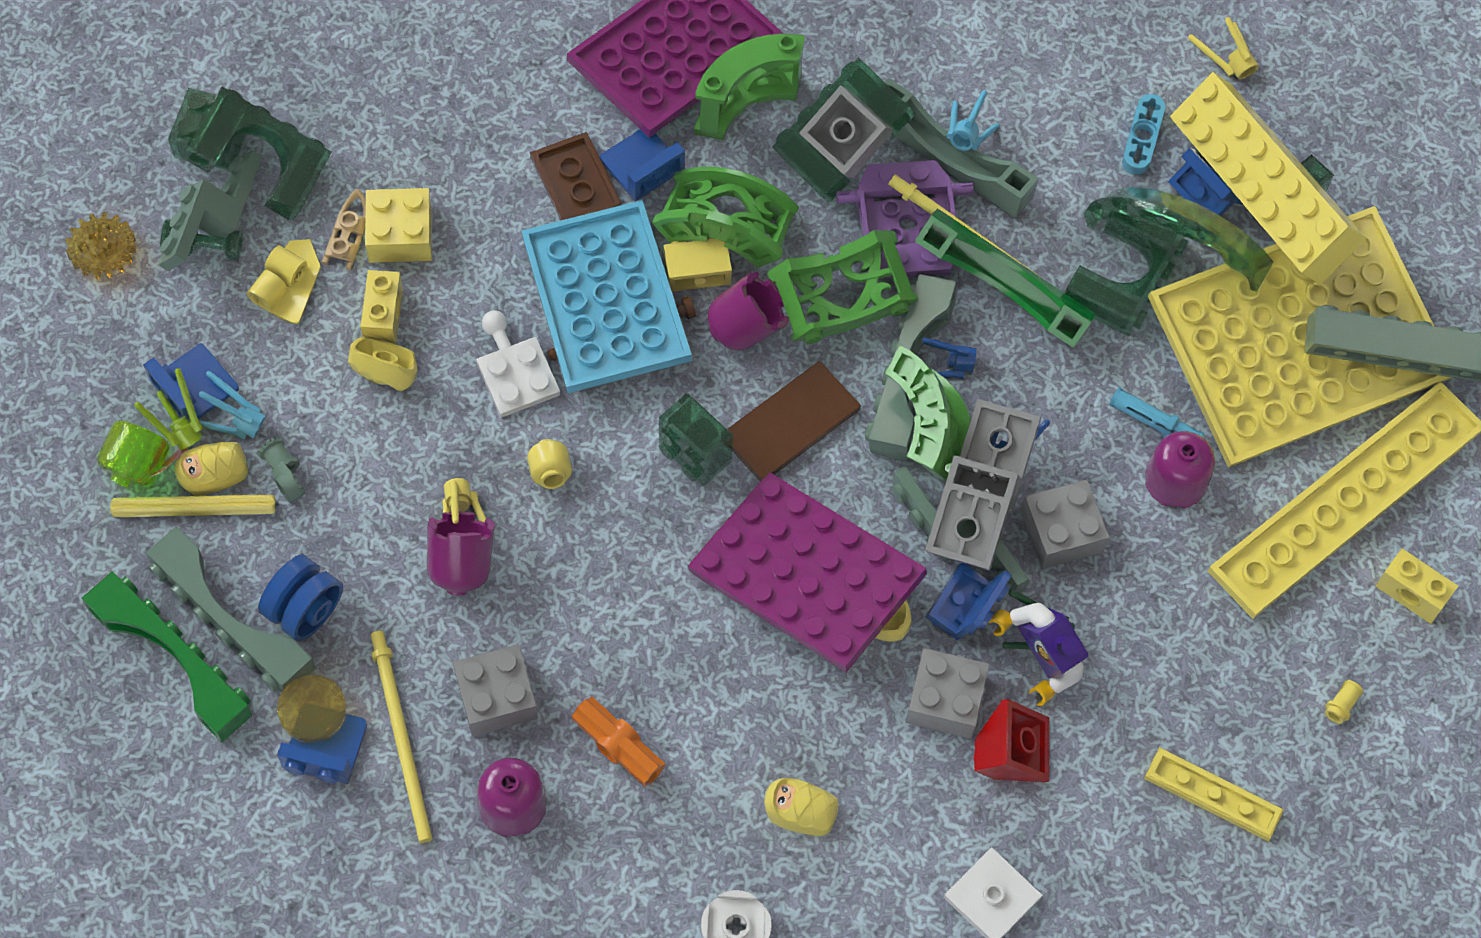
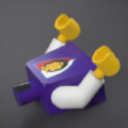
M1033 603L1013 609L1010 613L1004 609H999L988 622V624L995 622L999 625L993 632L995 636H1002L1012 624L1017 626L1047 678L1050 679L1049 681L1043 680L1029 690V694L1034 691L1041 694L1042 700L1036 704L1037 706H1043L1055 696V693H1060L1082 678L1084 667L1082 661L1089 655L1064 614L1047 608L1041 603Z

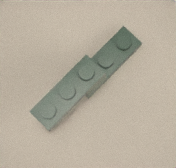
M251 150L241 157L237 156L234 158L228 169L231 172L228 181L221 190L205 179L192 186L188 185L185 187L179 198L181 201L179 210L170 221V226L172 227L170 234L160 248V252H162L158 263L160 267L170 271L186 262L198 228L216 240H220L236 231L262 159L260 154Z
M905 466L894 472L891 490L899 503L904 502L910 510L909 517L916 529L922 528L928 537L926 539L928 542L937 512ZM971 520L961 522L958 527L959 535L963 538L972 537L977 528L975 522ZM1000 538L992 563L996 570L995 576L1006 570L1011 574L1007 582L1010 585L1009 591L1015 590L1021 593L1025 591L1028 577ZM941 557L944 562L950 560L948 558Z

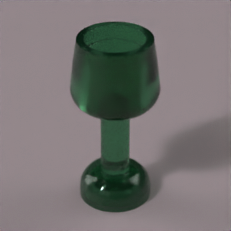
M166 219L163 223L160 247L172 229L170 226L171 219ZM197 230L188 256L194 253L196 246L225 250V255L229 260L238 262L243 245V232L236 230L229 233L227 238L198 234Z

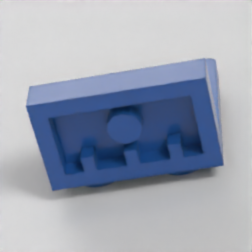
M641 130L636 131L600 154L602 164L635 202L672 179L675 172L685 169V150L678 142L668 148L656 133L649 138Z
M202 343L170 365L165 364L161 366L154 357L143 364L151 384L157 391L164 393L180 418L186 416L190 420L175 374V369L177 368L182 371L198 419L216 407L199 396L201 391L221 401H225L230 397L229 394L206 376L207 371L214 373L236 392L239 391V386Z

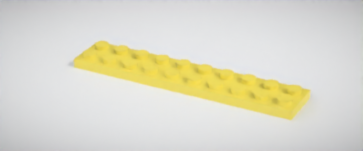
M1440 381L1213 563L1207 572L1254 619L1481 434V420Z

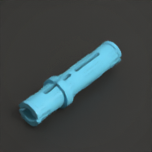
M1120 387L1116 390L1110 401V406L1162 433V437L1176 431H1189L1199 434L1201 437L1204 436V432H1200L1180 421L1179 416L1175 414L1170 416L1122 390Z

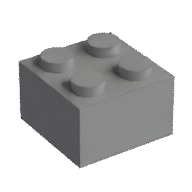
M840 85L799 134L844 175L854 178L894 130L855 94Z
M1087 479L1027 495L1024 498L1021 514L1042 569L1104 552L1110 537Z
M519 644L453 661L455 676L472 737L538 719L536 703Z
M923 648L905 723L971 739L977 722L989 663Z

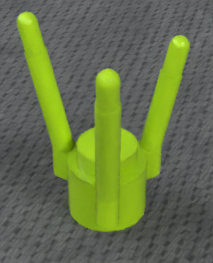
M177 368L175 369V374L190 420L186 416L179 418L162 391H158L157 396L173 420V423L169 425L172 430L171 432L140 402H135L134 406L167 438L172 447L177 445L180 450H184L203 437L200 433L203 426L197 418L182 371Z

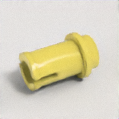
M1345 680L1334 699L1326 703V717L1337 724H1342L1343 721L1349 720L1351 717L1350 711L1359 697L1362 696L1363 688L1354 681Z

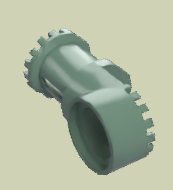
M281 436L278 438L272 437L270 442L266 441L267 445L262 444L257 453L261 459H265L273 469L272 475L277 487L285 499L292 503L306 494L304 488H300L302 484H297L299 479L296 478L294 480L296 475L292 474L299 467L300 462L296 457H291L284 447L285 441Z

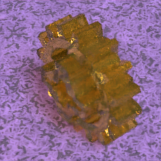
M103 212L101 218L96 219L95 215L91 213L90 221L85 222L80 218L78 220L80 227L78 229L73 227L69 229L72 237L65 239L68 247L66 253L74 269H81L83 276H88L92 271L96 279H99L104 272L111 278L113 277L112 270L117 269L123 272L122 264L124 262H133L130 253L137 252L134 243L136 238L130 229L129 223L127 221L121 223L119 215L109 219L107 212Z

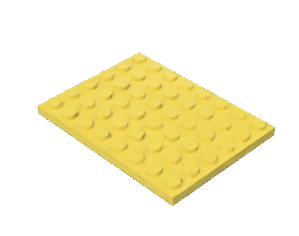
M1375 206L1348 216L1367 239L1321 285L1302 274L1277 244H1274L1149 293L1148 298L1228 468L1432 387L1440 381L1444 382L1452 379L1451 377L1304 353L1308 316L1317 307L1323 305L1335 306L1339 311L1344 312L1366 311L1370 316L1380 318L1396 316L1401 321L1410 323L1426 321L1434 326Z

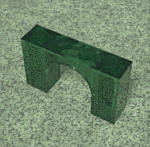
M859 57L855 61L849 62L842 69L841 76L833 84H828L822 89L819 99L812 106L804 108L790 129L783 130L776 138V143L772 146L828 203L836 197V191H842L851 181L799 133L839 86L842 85L855 94L894 130L892 133L894 136L916 115Z
M222 86L211 101L181 157L209 173L218 162L230 139L239 135H253L262 138L274 148L280 161L279 178L264 206L292 221L301 212L332 151L325 148L321 141L308 138L298 132L294 125L288 122H281L271 116L270 112L264 107L253 105L246 101L239 92Z
M1121 194L1107 218L1103 232L1136 248L1147 262L1148 273L1137 281L1120 283L1109 280L1079 265L1065 290V294L1095 313L1094 320L1129 337L1134 328L1141 329L1148 316V312L1144 310L1148 303L1151 304L1148 298L1149 293L1160 288L1158 285L1162 279L1165 281L1169 280L1176 264L1172 263L1174 257L1178 256L1181 258L1186 250L1189 240L1185 239L1189 227Z

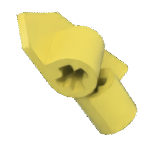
M291 240L285 248L281 245L275 247L266 260L265 270L247 291L248 298L254 304L295 325L300 323L321 268L311 240Z

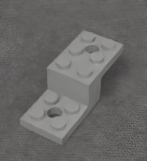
M977 399L960 457H953L925 549L927 553L988 571L991 570L1008 511H1014L1041 422V416ZM998 431H1004L1009 435L1008 444L1000 449L991 445L992 435ZM965 520L975 522L977 527L975 534L970 538H963L958 533L960 523Z

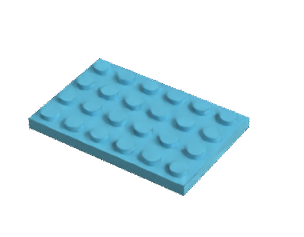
M643 200L521 231L567 393L692 361V354Z

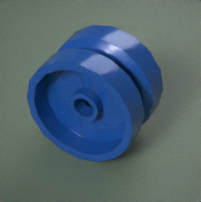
M297 555L286 562L266 586L258 604L259 613L274 624L281 623L282 631L298 642L306 640L316 633L335 610L343 592V583L327 571L320 573V566L306 555Z

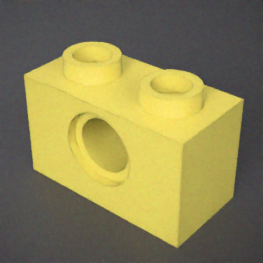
M368 270L360 325L363 337H371L396 344L403 294L400 272Z
M1401 548L1375 587L1432 624L1458 585Z

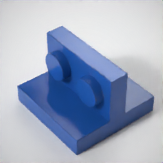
M1189 148L1181 156L1186 163L1168 181L1210 225H1213L1234 203L1243 204L1201 153L1193 148Z

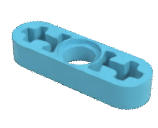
M1147 94L1142 96L1136 108L1122 159L1123 168L1133 175L1145 173L1152 159L1165 111V103L1157 95ZM1148 105L1154 107L1151 120L1145 119ZM1140 129L1147 130L1151 133L1152 138L1141 140L1136 136L1135 132ZM1136 149L1142 150L1139 164L1133 162Z

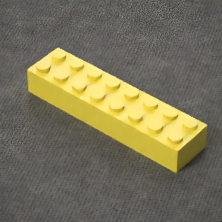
M1212 72L1170 116L1276 244L1305 276L1321 285L1367 239L1233 85L1216 73Z

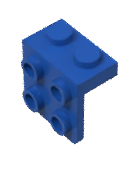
M960 563L925 618L956 640L966 634L971 636L978 627L983 629L992 618L994 612L990 609L995 601L1000 602L1010 589V585L1007 582L1011 574L1005 570L988 581L966 564Z
M310 704L302 706L289 744L281 742L277 753L282 768L296 775L308 774L316 776L327 783L335 784L340 782L349 784L367 729L366 720L361 717Z

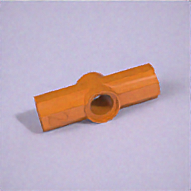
M592 696L585 699L571 716L572 720L596 742L597 748L605 757L614 764L619 763L644 787L651 784L665 768V763L641 742L639 734L630 724L623 719L617 720Z

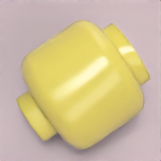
M544 439L529 450L527 462L533 482L547 489H555L564 485L572 474L571 459L566 445L560 441Z

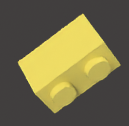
M709 238L707 242L674 241L670 244H664L665 271L671 291L731 285L732 269L728 248L724 247L725 242Z

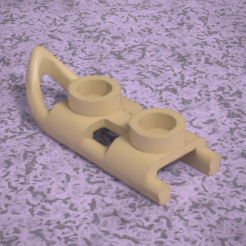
M355 189L338 213L322 260L324 265H328L330 257L346 260V270L352 269L365 231L366 198L360 189ZM355 198H359L362 203L363 217L358 216L353 211H348ZM341 230V236L338 237L339 231ZM351 233L357 235L354 243L348 242Z

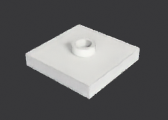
M991 847L944 894L943 898L985 938H1003L1042 898V894Z

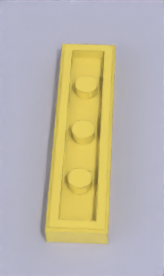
M1160 747L1144 777L1145 780L1266 841L1271 839L1284 809Z

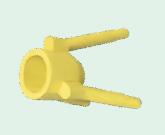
M1226 17L1225 22L1238 49L1228 56L1229 64L1194 35L1188 36V39L1224 69L1228 77L1236 75L1239 80H1242L1252 75L1259 68L1258 63L1247 47L1237 23L1232 22L1230 17Z
M454 478L444 484L443 513L451 512L452 522L457 524L459 522V512L468 510L469 505H472L479 521L485 523L486 517L479 504L478 494L475 491H470L469 482L463 478Z

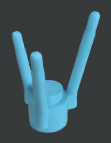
M986 90L981 92L969 118L958 123V101L955 100L952 103L950 128L946 137L959 150L966 151L971 148L977 150L980 143L1000 127L999 123H995L979 135L975 119L987 96Z
M207 371L206 376L243 407L236 409L201 391L199 393L201 398L235 416L232 424L237 426L233 428L212 422L200 421L203 428L235 435L242 440H245L247 435L255 438L266 417L260 413L261 408L251 404L211 371Z

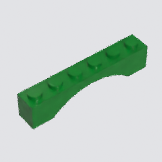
M938 208L930 216L915 239L916 243L940 259L972 273L1004 293L1031 314L1046 330L1073 348L1095 316V313Z
M112 571L82 597L85 606L109 631L143 637L161 646L175 657L189 677L193 691L194 711L199 721L223 743L252 716L248 706L251 700L239 687L233 690L225 682L228 678L224 672L215 664L210 668L203 661L205 658L204 653L193 642L187 645L180 638L183 635L180 629L171 620L165 623L158 616L161 613L151 600L146 598L142 601L136 595L138 589L126 576L120 579Z

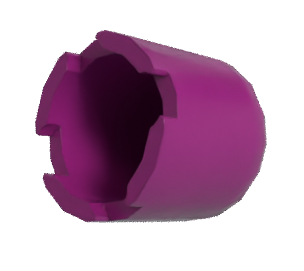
M758 272L746 275L717 296L709 306L708 322L710 333L716 341L722 343L728 349L741 351L750 348L785 328L789 322V317L784 316L782 310L784 304L778 288L770 279L766 281L761 280L758 277Z
M1176 431L1165 436L1156 446L1146 467L1145 486L1150 495L1164 506L1168 504L1174 507L1182 506V508H1188L1197 504L1206 494L1215 468V456L1212 447L1199 434L1189 431Z
M451 512L442 513V519L440 520L430 517L427 529V574L431 581L438 587L447 590V593L456 596L465 595L468 591L481 587L487 581L490 572L495 531L494 522L489 518H486L485 523L475 520V513L459 512V522L457 524L452 522Z
M504 758L493 762L484 770L478 781L477 801L481 819L490 831L502 837L529 834L539 826L546 814L547 798L540 775L532 765L519 758Z

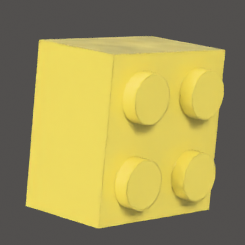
M429 188L366 190L365 246L369 263L432 261V204Z

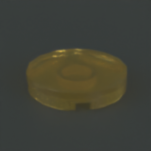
M306 675L294 679L284 688L278 699L277 714L282 728L292 738L301 742L312 743V741H323L330 738L341 728L346 718V702L342 690L333 680L321 675Z

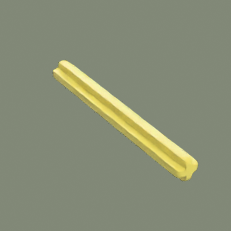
M274 495L113 498L110 504V511L113 517L273 514L276 510Z

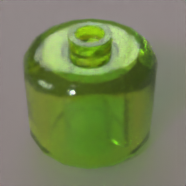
M116 420L112 423L97 454L96 462L102 470L112 475L110 481L128 488L131 483L140 487H150L155 483L158 474L150 476L165 462L170 451V444L160 435L125 420Z

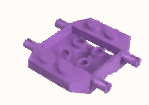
M936 160L868 164L858 188L855 190L836 191L837 204L855 203L856 207H858L862 237L873 230L895 232L898 243L895 245L908 278L918 277L919 274L926 276L950 275L955 266L954 264L940 259L915 242L931 214L909 199L907 201L895 199L874 201V197L903 196L888 185L896 174L910 185L912 182L916 184V189L921 193L934 194L935 198L930 199L956 217L955 196L973 195V182L954 184ZM903 220H911L915 223L916 228L909 231L904 230L900 227L899 223ZM883 251L881 252L880 270L889 268ZM888 276V277H885V278H881V280H882V279H893V277H892V276Z

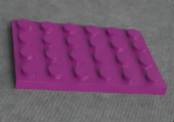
M641 0L567 53V61L650 138L700 101L695 98L697 87L707 69L722 54L747 40L766 35L783 34V32L747 0Z
M770 472L758 483L688 565L689 572L846 673L927 575L926 567Z

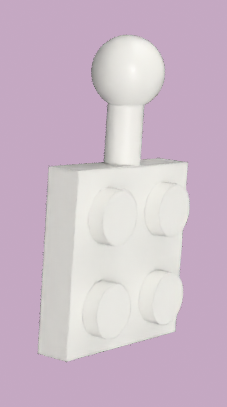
M493 310L487 312L482 318V328L487 334L494 337L499 351L477 358L476 362L500 418L560 396L559 387L537 338L533 337L511 346L505 332L507 319L500 311Z

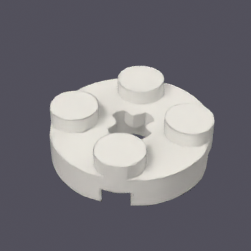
M740 890L727 891L720 894L718 898L705 908L701 919L702 938H770L771 917L766 907L764 908L763 904L753 894ZM733 918H739L740 924L746 925V930L740 931L739 935H733L732 931L726 928V924H732Z

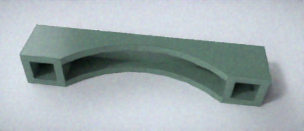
M888 78L870 97L869 108L894 130L891 135L928 160H936L944 171L962 183L973 182L975 192L1015 219L1034 198L1039 180L1038 177L1014 161L990 157L972 148L966 151L955 148L950 139L946 137L948 132L930 116L914 94L892 79Z
M919 274L916 286L911 285L913 294L917 295L918 301L910 304V310L901 315L899 330L902 332L900 338L893 341L891 348L892 358L900 345L917 355L924 345L922 342L923 338H931L938 331L949 325L957 299L956 281ZM886 366L882 378V385H885L883 393H878L874 403L876 416L874 422L869 421L867 425L865 440L869 441L870 453L908 461L909 458L906 456L913 440L914 416L908 406L904 389L898 382L885 374L889 367Z
M175 527L146 552L151 563L148 566L150 572L160 582L166 579L173 585L170 588L171 592L183 604L188 600L195 607L193 613L204 625L211 623L218 629L215 632L216 636L228 648L233 644L240 651L238 657L250 670L254 667L259 669L263 673L260 677L261 680L271 691L275 692L279 689L287 696L316 669L312 657L290 636L270 634L253 629L237 621L222 609L212 597L207 587L204 576V560L199 548L180 529Z

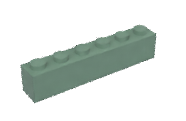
M1331 305L1317 307L1308 316L1304 353L1481 382V332H1464L1462 328L1456 326L1434 327L1430 322L1426 321L1404 322L1396 316L1374 317L1370 316L1368 312L1360 310L1344 312Z

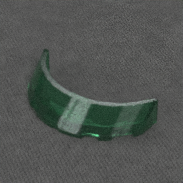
M1141 187L1120 188L1093 201L1084 211L1087 227L1091 229L1095 228L1100 219H1108L1113 211H1117L1208 245L1222 255L1224 262L1229 267L1242 273L1249 281L1250 290L1255 292L1258 291L1273 264L1270 256L1251 237L1234 224L1199 204L1167 192Z

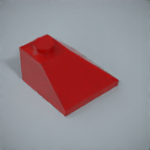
M1010 699L1002 700L975 738L974 771L994 780L1049 782L1050 717Z

